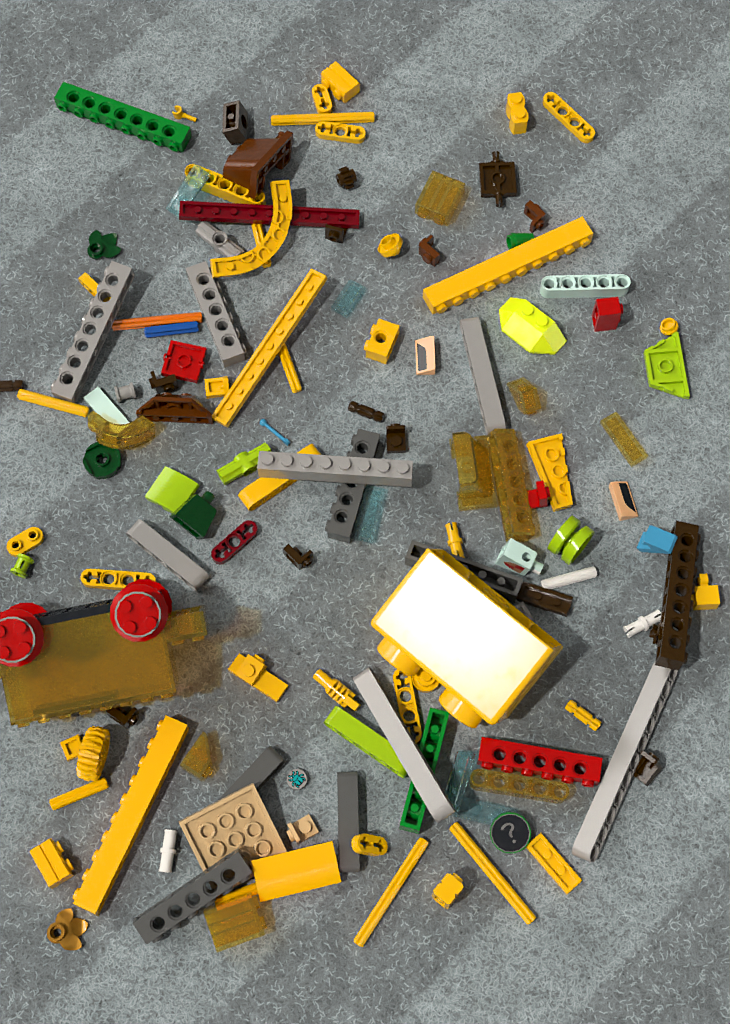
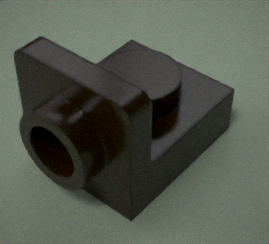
M395 423L386 426L387 454L406 453L405 425Z
M287 544L283 548L284 556L299 570L303 567L307 568L313 562V552L311 550L302 556L300 550L295 546L292 548Z
M110 705L106 710L107 715L126 729L130 725L134 726L139 719V711L135 707L132 708L127 716V712L119 706L114 708Z

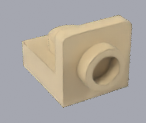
M309 814L292 824L291 822L287 824L289 830L286 833L290 841H296L297 845L319 833Z

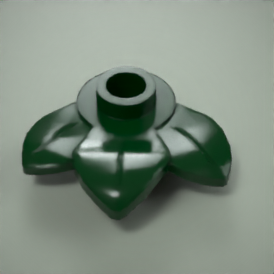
M95 230L90 234L88 239L90 245L87 248L90 258H113L121 252V248L115 246L117 242L116 233L102 236L98 230Z

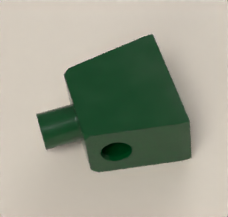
M206 491L202 497L198 494L192 495L170 515V518L196 539H201L206 535L217 512L210 505L215 496L209 491Z

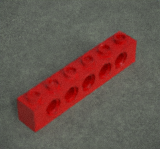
M482 737L477 764L481 765V768L492 770L495 767L501 768V771L505 773L518 771L521 772V775L533 777V774L541 775V778L544 780L558 778L562 779L561 782L573 784L575 781L582 783L581 785L584 787H594V785H598L600 782L603 758ZM495 752H501V753H503L504 759H503V760H497V759H495L494 753H495ZM514 756H522L524 758V763H516L514 761ZM541 759L544 762V767L539 768L535 766L534 760ZM554 763H562L564 765V770H556L554 767ZM581 766L584 769V774H577L574 767Z

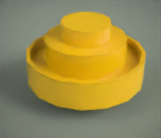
M397 233L385 236L378 246V252L383 257L398 255L401 251L403 239Z
M422 668L411 679L413 686L422 693L432 692L440 684Z

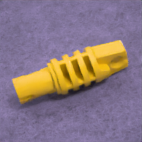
M321 669L313 675V679L322 685L326 693L343 708L349 706L354 711L360 708L361 704L354 699L356 694L338 679H332Z

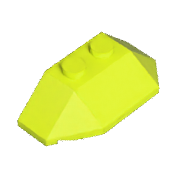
M510 297L499 309L501 331L529 353L555 355L567 342L555 321L526 299Z

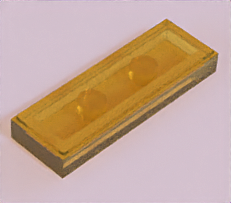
M617 412L600 421V424L631 468L647 459L648 455Z

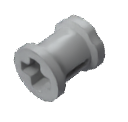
M133 382L122 387L114 386L118 403L124 399L136 398Z

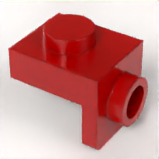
M543 480L536 482V489L525 491L528 509L547 506V498H550V491L548 486L545 487Z

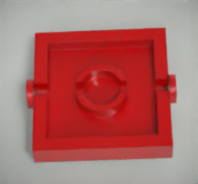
M171 340L168 351L163 357L164 364L161 375L167 377L175 374L176 379L198 383L203 364H205L207 348Z

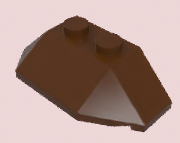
M172 393L156 394L136 410L138 421L213 424L212 413L195 396L187 393L181 395H173Z

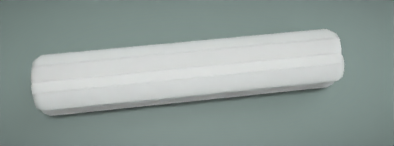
M592 566L547 578L541 581V587L550 590L595 578L597 571Z

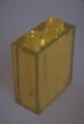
M432 170L415 204V214L424 219H431L438 225L448 226L464 194L465 183Z
M251 892L203 909L217 952L265 935L264 929L267 928L264 916L259 917L257 909L261 907L257 896L253 897Z

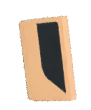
M434 336L415 340L416 375H435Z
M610 482L609 489L619 521L638 517L628 482Z

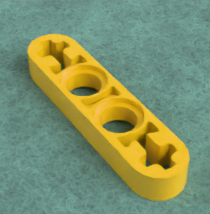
M548 92L544 95L543 106L583 143H590L594 140V128L554 92ZM564 109L567 111V114L561 115L558 111ZM575 120L579 122V125L572 126L570 122Z
M86 569L80 576L85 587L122 590L125 588L126 585L123 584V580L126 577H132L134 581L137 580V577L139 579L150 578L156 581V578L151 573ZM89 574H92L93 578H99L98 575L101 574L100 584H98L97 579H91V581L88 582L87 579H85V577H89ZM108 575L114 577V582L111 584L104 583V578Z
M397 669L393 674V684L399 715L406 726L417 724V726H413L415 734L419 735L416 736L415 740L416 744H418L422 739V731L411 676L403 673V676H407L404 680L405 687L398 690L397 687H401V681L396 678L402 672ZM408 692L411 695V699L408 702H403L400 699L401 693ZM407 711L413 712L415 715L414 720L406 721L403 717L404 713Z

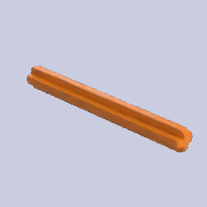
M201 312L118 319L114 320L112 330L140 329L192 321L201 323L203 318Z

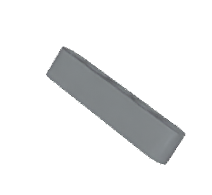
M138 519L126 532V535L193 590L197 591L210 577L204 569L144 521Z

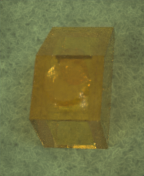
M522 377L507 383L517 408L524 415L533 414L536 410L541 409L537 388L528 380Z
M205 732L201 733L180 764L181 769L201 782L204 778L207 779L213 771V768H211L213 762L209 740Z

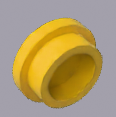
M673 318L664 319L660 325V331L664 335H672L679 328L677 321Z

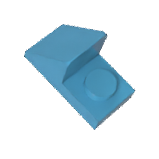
M650 525L647 532H643L637 549L640 552L671 554L678 537Z

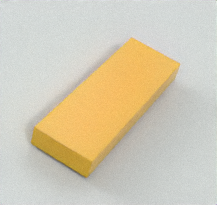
M239 653L228 668V671L237 676L235 673L246 657ZM263 669L252 687L278 702L288 688V685Z
M542 833L527 844V850L566 895L582 882V879Z

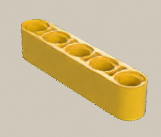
M190 164L185 168L186 181L191 187L232 203L266 205L263 191L256 199L249 197L248 189L224 179L222 174L196 164Z
M309 444L297 452L300 454L322 455L314 444ZM260 477L241 490L238 497L249 511H253L297 480Z

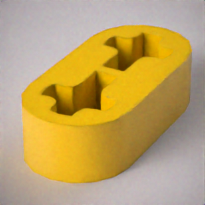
M322 84L315 85L312 88V98L318 114L331 113L332 102L326 86ZM317 91L322 93V97L319 96ZM322 103L325 104V106L327 107V109H324V108L322 107Z
M371 834L355 835L351 841L353 850L363 855H384L388 848L387 842L383 837Z

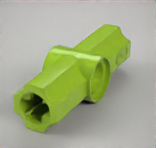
M263 443L249 452H241L234 457L232 462L216 470L223 484L227 485L242 475L248 476L250 473L255 472L258 465L259 451L272 452L268 444Z

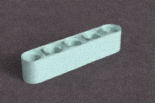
M625 274L546 276L541 281L540 294L544 298L622 297L628 293L631 280Z

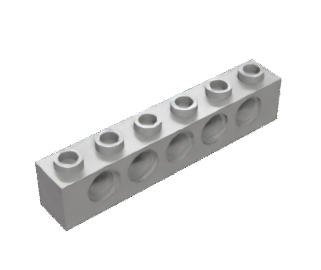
M205 261L185 268L187 278L224 368L245 361L244 354L247 353L244 343H240L238 340L240 338L237 327L233 328L232 323L234 320L232 314L226 311V307H228L227 302L219 294L221 288L219 283L214 282L212 278L211 267H208ZM209 297H214L212 300H207ZM223 327L227 328V329L224 330V331L219 330L220 328H223ZM227 343H233L232 346H226Z

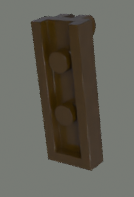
M524 581L516 598L519 602H524L527 605L565 617L569 615L573 602V597Z

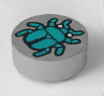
M300 769L290 771L287 775L288 786L296 791L303 789L307 784L305 772Z

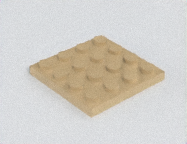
M253 783L178 821L203 871L238 847L251 867L252 860L287 852ZM253 868L250 878L254 877ZM227 869L223 874L225 877L231 878L235 875V872ZM209 881L212 890L217 888V884L214 881ZM240 881L233 885V887L241 884Z

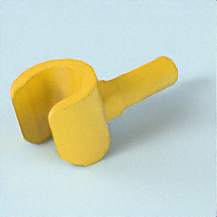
M179 105L175 106L177 112L172 111L174 118H186L196 122L197 118L184 113Z

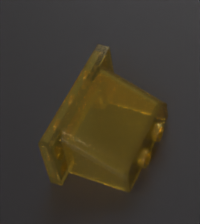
M466 432L452 433L449 445L451 459L456 458L459 490L456 495L459 512L497 508L487 435L472 437Z

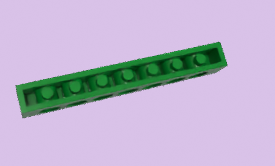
M66 82L61 84L54 97L57 108L62 112H71L79 118L85 117L93 123H101L110 129L121 130L126 135H135L140 140H149L157 146L168 147L174 152L179 151L183 153L192 137L189 126Z

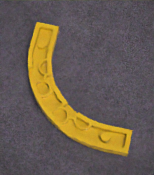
M289 180L270 182L273 217L264 239L254 249L244 254L210 259L212 278L231 277L248 273L266 263L279 250L288 234L292 219V196Z

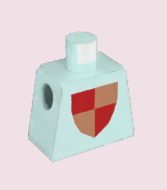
M512 538L502 547L495 562L496 565L522 576L529 571L539 575L544 564L535 561L537 552Z

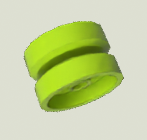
M573 515L558 529L547 547L555 555L563 552L561 560L568 565H571L595 533L588 526H584L578 531L581 521Z

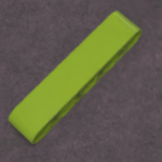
M338 706L333 708L323 722L328 728L401 778L406 777L407 772L388 740Z

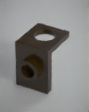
M326 224L325 239L343 243L348 228H339Z

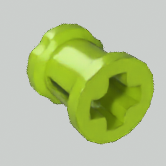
M19 553L17 555L18 560L15 566L10 569V572L21 578H26V572L30 564L34 563V560L27 555Z

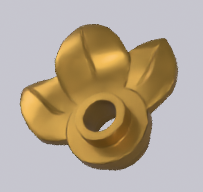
M72 908L64 909L57 914L55 923L48 927L47 938L52 943H60L65 950L75 951L82 948L79 937L87 930L89 924L83 919L73 918ZM57 929L61 930L59 937L54 936V932Z

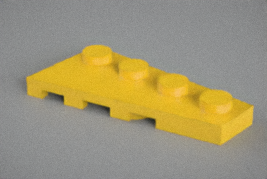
M562 433L529 441L526 444L540 480L544 481L545 487H549L550 498L548 499L554 512L570 508L573 505L570 482L567 477L568 469L565 464Z

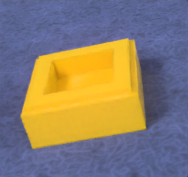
M79 734L60 742L68 762L79 755L82 743Z

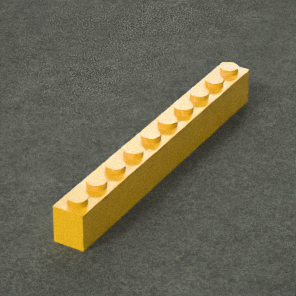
M582 216L423 289V299L432 314L443 313L448 307L458 306L468 298H476L485 290L491 291L498 284H506L516 276L521 277L533 268L538 269L548 261L554 262L561 255H569L579 247L584 248L591 243L593 232Z
M167 715L164 720L161 719L156 728L158 732L155 738L152 737L147 746L149 750L146 756H142L139 761L138 767L140 768L138 773L132 776L129 782L131 787L128 793L123 794L120 800L121 807L118 812L115 811L110 821L112 825L109 831L106 830L101 839L103 843L100 849H97L93 854L92 861L94 862L91 868H87L82 877L84 882L81 888H77L73 895V904L97 916H99L189 731L187 724Z

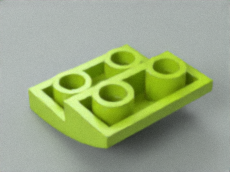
M165 466L144 497L148 501L162 506L165 511L173 513L189 497L194 495L200 485L185 475Z

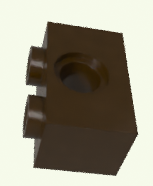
M240 100L223 104L222 133L231 145L245 142L247 140L248 112Z

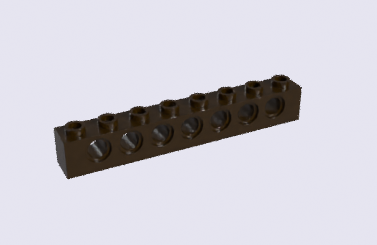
M676 520L671 533L678 538L671 554H668L655 665L679 671L681 666L686 664L688 653L685 652V649L690 640V635L687 634V631L692 622L689 613L692 611L694 601L691 600V595L695 591L693 578H695L697 573L695 561H697L699 556V550L696 549L700 542L701 534L698 533V525Z

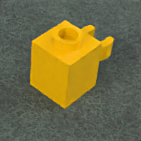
M699 574V577H697L698 586H695L694 594L691 595V600L694 601L693 610L717 609L720 605L718 585H708V574Z

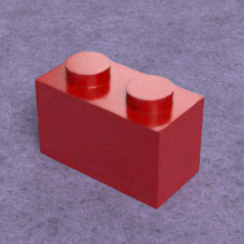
M618 297L596 299L591 315L594 332L617 329L618 323L621 322L620 316L623 314V305L619 303Z

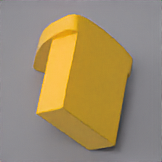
M228 376L204 379L207 399L225 397L230 389Z

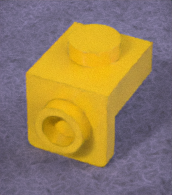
M248 654L235 674L253 686L263 669L266 670L267 668L263 664L265 660L256 654L254 657Z

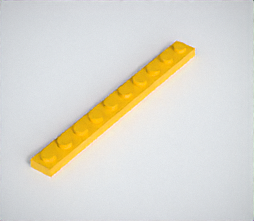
M310 269L212 414L214 421L227 428L229 427L328 280L326 275Z

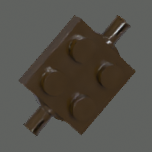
M499 151L492 152L493 161L479 163L481 197L496 198V207H499V201L500 207L503 206V197L516 196L515 163L500 161Z

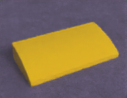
M333 841L251 861L260 902L341 883Z

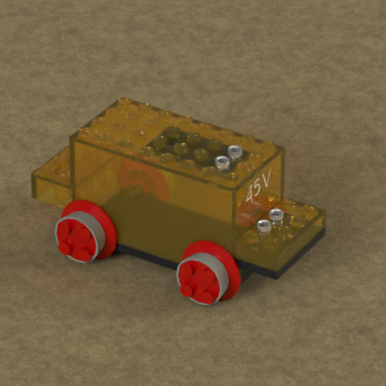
M138 579L129 583L114 599L48 612L42 606L34 603H19L11 606L8 610L0 612V679L2 678L11 726L17 725L18 728L29 726L31 722L37 720L38 723H45L57 716L59 719L69 718L71 714L79 712V715L92 713L91 710L96 708L104 711L112 709V706L116 704L124 707L132 705V702L135 700H141V703L152 701L155 696L161 695V698L174 696L173 694L177 692L179 686V677L173 646L184 644L186 639L192 638L193 642L205 639L204 637L209 632L205 605L172 611L170 595L160 583L151 579Z

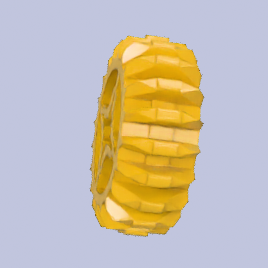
M92 726L86 731L77 757L76 771L79 778L95 782L101 776L109 752L110 732L108 729Z

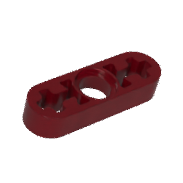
M247 520L240 524L212 549V560L219 565L225 564L256 537L258 533L256 523ZM245 527H248V528H251V527H252V531H253V532H252V533H250V532L245 533V532H246ZM237 538L240 540V544L237 547H232L229 545V541ZM224 545H226L227 548L231 551V552L229 553L228 550H226V551L223 553L224 558H221V557L216 558V557H217V554H216L217 552L222 553V552L225 550Z

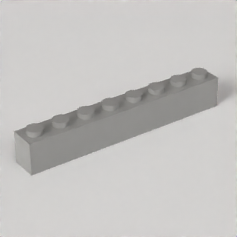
M259 451L257 471L259 477L412 487L413 461Z

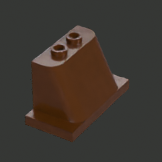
M287 130L281 138H248L227 158L223 168V178L248 189L249 197L256 199L264 190L265 176L275 165L276 168L282 170L290 162L293 133Z

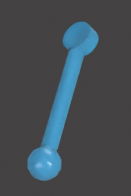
M265 419L260 420L261 426L268 428L287 446L290 444V441L267 424Z

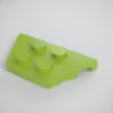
M674 332L672 336L665 340L662 339L655 346H650L644 350L643 355L648 384L651 388L683 399H689L690 394L679 333Z

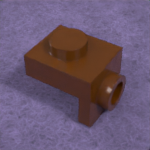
M530 200L525 204L524 214L532 220L529 231L533 233L536 229L540 230L544 226L546 213L542 211L538 204H534Z
M430 235L420 241L419 255L422 256L425 263L435 267L439 263L440 253L431 247L434 242V236Z

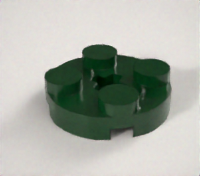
M99 441L91 444L86 449L83 465L88 474L95 479L100 480L112 477L120 470L122 458L114 444ZM101 456L103 458H107L106 462L103 464L98 463L100 461L99 457Z

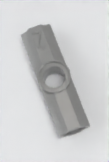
M202 221L195 230L196 234L211 245L216 253L222 254L224 257H233L245 253L244 250L227 238L225 232L218 231L207 221Z

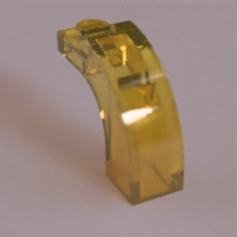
M95 411L88 414V428L96 433V441L104 446L114 449H132L140 447L155 438L156 424L143 415L127 424H113Z

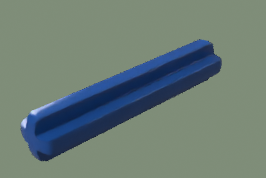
M197 321L144 328L146 338L199 331Z

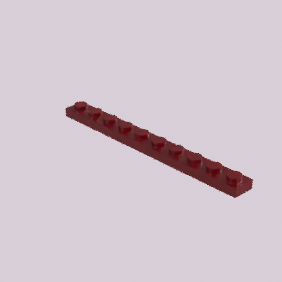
M180 201L179 220L271 224L273 217V205ZM292 206L290 225L325 227L328 224L339 228L359 229L360 210Z

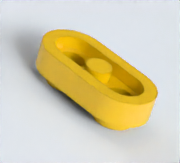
M30 527L7 542V551L13 557H17L19 553L26 554L42 544L44 535L39 528ZM32 534H36L35 538H30ZM15 544H19L18 548H13Z

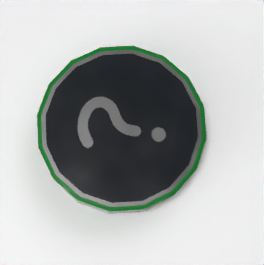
M507 811L499 814L494 818L490 827L492 843L504 853L513 854L520 852L530 841L531 829L529 822L523 815Z

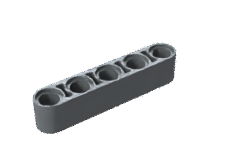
M269 746L218 800L251 783L254 784L258 792L284 764L286 759L272 746Z
M357 771L337 772L339 873L360 872L359 854L353 850L351 845L352 838L355 835H359Z

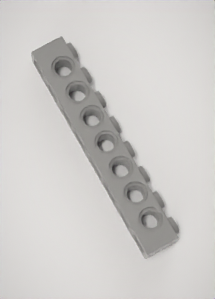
M111 261L110 265L106 267L103 281L99 282L96 296L90 301V309L83 316L82 326L75 333L74 343L67 351L66 361L64 364H61L59 376L52 383L51 393L54 397L72 403L78 401L134 279L135 273L131 267ZM113 281H118L116 285L111 286ZM106 297H111L108 302H103ZM103 313L101 318H96L97 314ZM90 330H96L94 334H88ZM83 346H88L87 350L81 351ZM76 362H81L79 367L73 368ZM68 379H73L72 383L65 384Z

